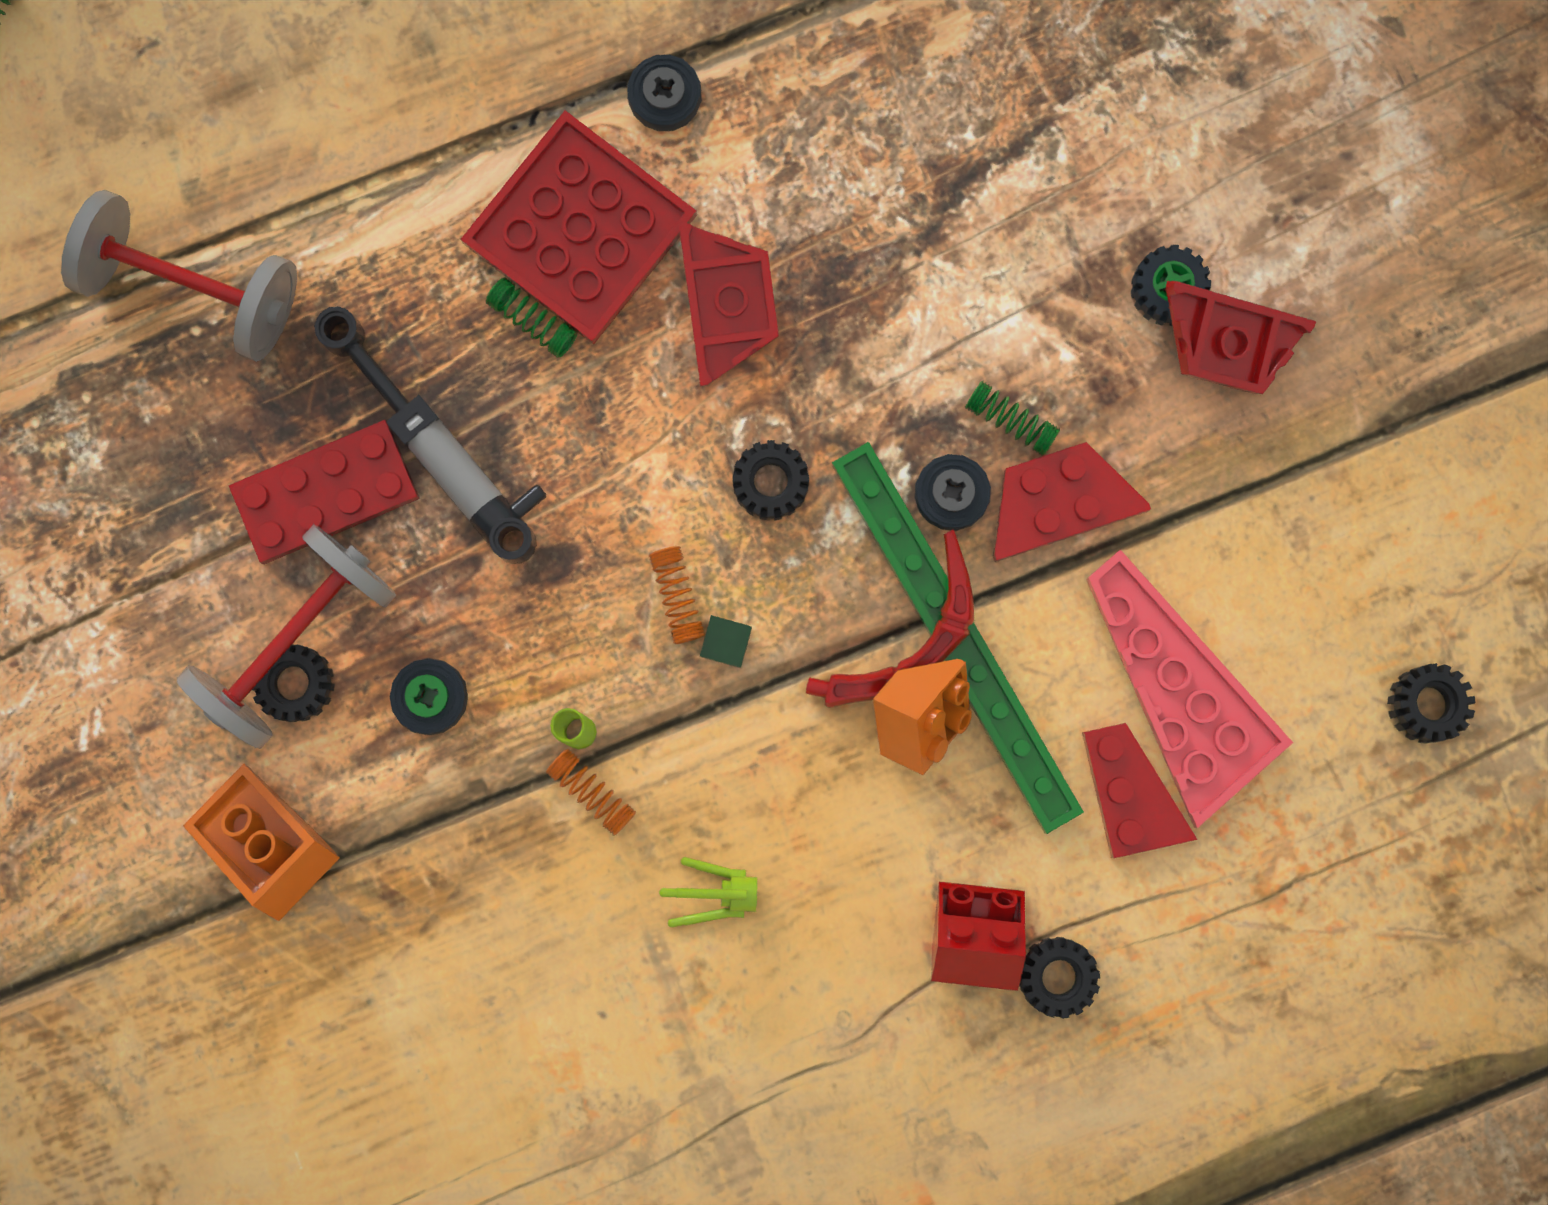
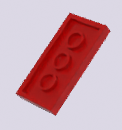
M386 420L228 485L259 562L264 565L309 546L302 536L313 524L330 536H333L420 499L392 430L386 423Z

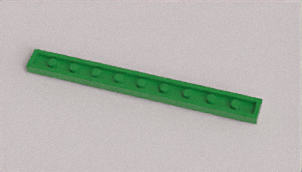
M867 442L832 462V467L931 636L936 623L942 619L941 609L948 595V577L872 446ZM973 622L968 627L970 634L945 661L960 659L966 662L967 682L970 684L968 693L969 704L1045 834H1048L1083 814L1084 811Z

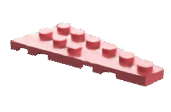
M1119 550L1086 580L1194 828H1198L1293 742L1128 557Z

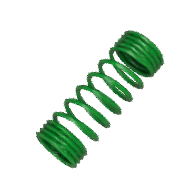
M506 277L498 280L486 297V304L494 308L496 312L504 310L505 319L513 317L514 326L522 324L523 333L531 331L532 339L540 338L541 346L548 345V352H551L556 358L562 357L574 343L577 331L563 323L557 329L554 336L543 344V338L556 322L557 316L552 317L543 332L534 337L535 328L547 315L548 309L543 310L534 325L525 330L526 321L536 311L539 303H534L525 318L516 323L517 314L527 304L530 296H525L516 311L507 316L508 307L519 296L521 289L515 290V284H512V281L510 282Z
M981 381L967 402L965 409L971 410V413L974 412L978 416L993 400L985 421H990L1002 407L995 423V428H998L1012 413L1006 426L1005 434L1010 433L1023 417L1016 432L1015 440H1018L1033 423L1026 438L1025 446H1028L1043 429L1041 436L1033 447V451L1044 456L1060 432V428L1054 427V424L1051 425L1049 421H1045L1031 437L1039 420V415H1035L1021 431L1029 414V409H1025L1011 425L1018 411L1019 402L1015 403L1002 418L1009 402V396L1005 397L991 414L1000 392L999 390L995 391L981 408L992 390V386Z

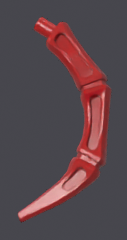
M954 530L944 534L949 587L947 600L941 609L942 619L938 620L931 637L915 654L900 661L897 667L891 666L866 674H832L829 681L809 677L806 694L826 698L825 706L828 708L862 701H872L898 670L943 662L970 634L968 627L974 622V601L969 574Z

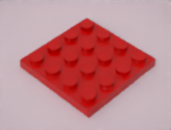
M564 110L460 240L466 247L594 345L679 239V223L691 224L697 216V210Z

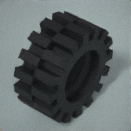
M767 440L765 444H760V442L753 444V448L750 450L746 449L741 454L742 457L739 461H736L734 466L733 488L737 501L741 507L743 506L747 510V513L752 516H759L762 520L774 518L775 521L782 519L785 515L790 516L795 512L796 508L801 507L808 492L809 475L805 460H802L801 454L796 449L792 450L789 448V444L784 442L777 444L775 440ZM766 465L778 466L787 475V486L777 496H765L755 487V475L760 468Z
M298 644L291 645L252 689L256 693L253 699L256 704L263 707L261 710L265 714L273 716L274 719L288 722L310 720L311 716H318L323 712L321 708L324 704L328 705L332 699L328 696L330 691H334L335 684L331 683V677H334L333 670L328 668L327 664L329 662L325 657L320 656L317 651ZM289 667L301 668L308 677L306 692L295 700L284 698L277 687L279 675Z
M1437 663L1411 669L1409 672L1398 677L1400 681L1393 683L1390 689L1395 694L1389 696L1387 704H1394L1395 710L1388 713L1390 719L1398 718L1399 723L1394 725L1398 731L1406 730V738L1410 740L1419 739L1418 743L1424 744L1445 741L1459 736L1458 732L1466 730L1470 725L1466 720L1474 717L1475 711L1468 709L1469 705L1476 703L1475 696L1467 697L1466 694L1467 690L1472 689L1470 683H1461L1459 681L1464 676L1459 671L1451 673V666L1445 664L1437 666ZM1424 688L1436 689L1445 700V711L1437 720H1430L1424 717L1418 709L1417 698Z
M1064 937L1042 939L1041 943L1033 944L1026 955L1019 984L1025 999L1039 1012L1053 1018L1056 1016L1064 1019L1069 1018V1015L1072 1014L1079 1015L1083 1013L1082 1009L1085 1006H1091L1094 1002L1092 998L1095 993L1098 994L1100 988L1097 985L1098 979H1101L1100 971L1096 968L1095 964L1097 962L1095 958L1089 954L1085 947ZM1057 960L1068 962L1075 972L1074 985L1063 994L1049 992L1045 988L1042 979L1046 966Z

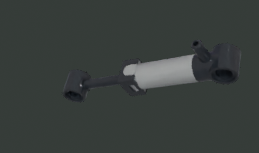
M338 306L329 307L322 311L314 325L318 340L334 355L340 357L349 356L396 412L386 423L411 450L492 548L493 552L505 562L511 564H521L529 560L535 553L537 546L536 536L522 517L546 498V493L539 485H534L515 502L510 504L423 398L418 395L409 402L363 347L365 340L364 329L353 314L347 309ZM343 323L349 324V331L345 338L337 341L331 340V333L335 326ZM516 530L522 532L524 538L522 546L516 551H506L503 547L505 535Z

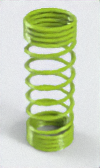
M561 709L555 713L551 720L550 727L553 736L572 748H587L596 739L597 730L593 721L575 709ZM581 719V732L577 737L569 740L566 733L567 727L572 721Z

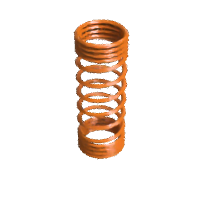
M680 546L660 549L649 554V560L653 567L652 570L657 573L666 572L658 576L655 581L660 584L669 583L662 587L659 593L663 595L673 594L665 598L662 604L674 606L667 610L666 616L678 617L668 625L671 628H677L671 631L674 644L689 642L705 636V630H703L704 627L701 621L672 625L684 618L697 614L698 610L669 614L680 607L695 602V599L666 603L674 597L692 591V588L663 592V590L689 579L687 576L672 580H660L669 574L685 569L686 566L656 569L683 560L684 557L682 556Z
M570 749L564 750L548 767L546 774L551 776L554 781H557L565 773L560 782V787H565L574 781L568 795H573L583 788L577 798V803H582L592 796L586 805V811L594 809L601 803L594 815V819H599L610 811L603 822V827L610 831L612 836L617 835L633 818L636 811L629 804H625L609 820L622 802V798H619L599 814L614 793V790H610L590 807L593 800L604 787L605 782L600 783L582 798L585 791L597 777L596 774H593L577 789L572 791L587 771L588 766L583 767L564 783L567 776L579 762V758L575 756V753H572Z

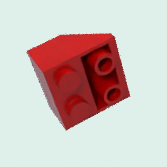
M939 881L932 943L931 981L1018 991L1026 958L1025 891Z

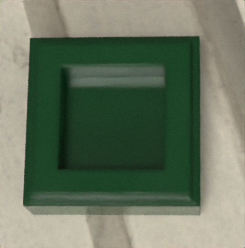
M711 615L700 657L741 668L752 626Z

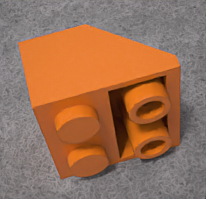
M954 659L902 669L893 675L873 699L880 755L921 775H924L934 762L938 763L942 760L948 745L958 733L962 734L968 728L972 718L968 694L970 684L967 682L965 661Z

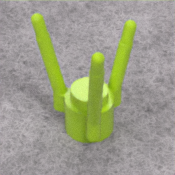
M687 857L681 859L682 865L729 878L730 880H722L721 889L662 888L659 891L661 897L721 899V906L729 907L670 919L668 921L669 927L686 926L728 917L744 918V912H756L757 877H746V870L729 869Z

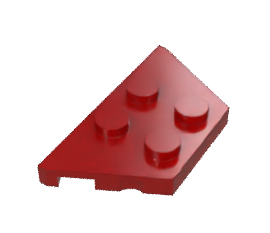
M683 222L679 223L699 380L700 386H707L779 337L768 251L745 245L723 235L714 234Z
M1167 281L1166 284L1181 374L1248 393L1263 394L1274 381L1278 369L1285 366L1294 355L1293 347L1304 333H1311L1316 324L1314 320L1182 282Z
M1087 442L1005 469L993 558L997 562L1148 512L1151 510V507Z

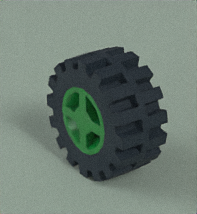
M1171 245L1169 248L1162 246L1153 253L1150 252L1137 267L1131 284H1133L1131 297L1136 300L1134 304L1138 311L1142 310L1145 313L1143 317L1148 321L1152 318L1156 320L1155 324L1163 326L1164 323H1169L1170 326H1173L1167 292L1164 290L1166 289L1167 281H1178L1210 290L1211 280H1208L1209 268L1208 266L1203 267L1201 263L1204 259L1200 255L1195 257L1191 254L1192 249L1186 247L1184 250H1181L1179 245Z

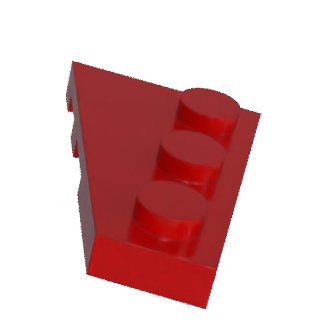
M1126 723L1082 732L1111 858L1198 840Z

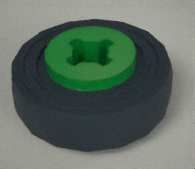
M431 658L413 661L402 668L393 680L390 692L392 712L399 723L414 733L424 735L444 733L455 726L465 713L468 700L466 682L458 670L445 661Z

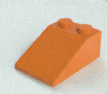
M243 764L183 825L248 902L277 921H280L340 858L322 837L246 764Z

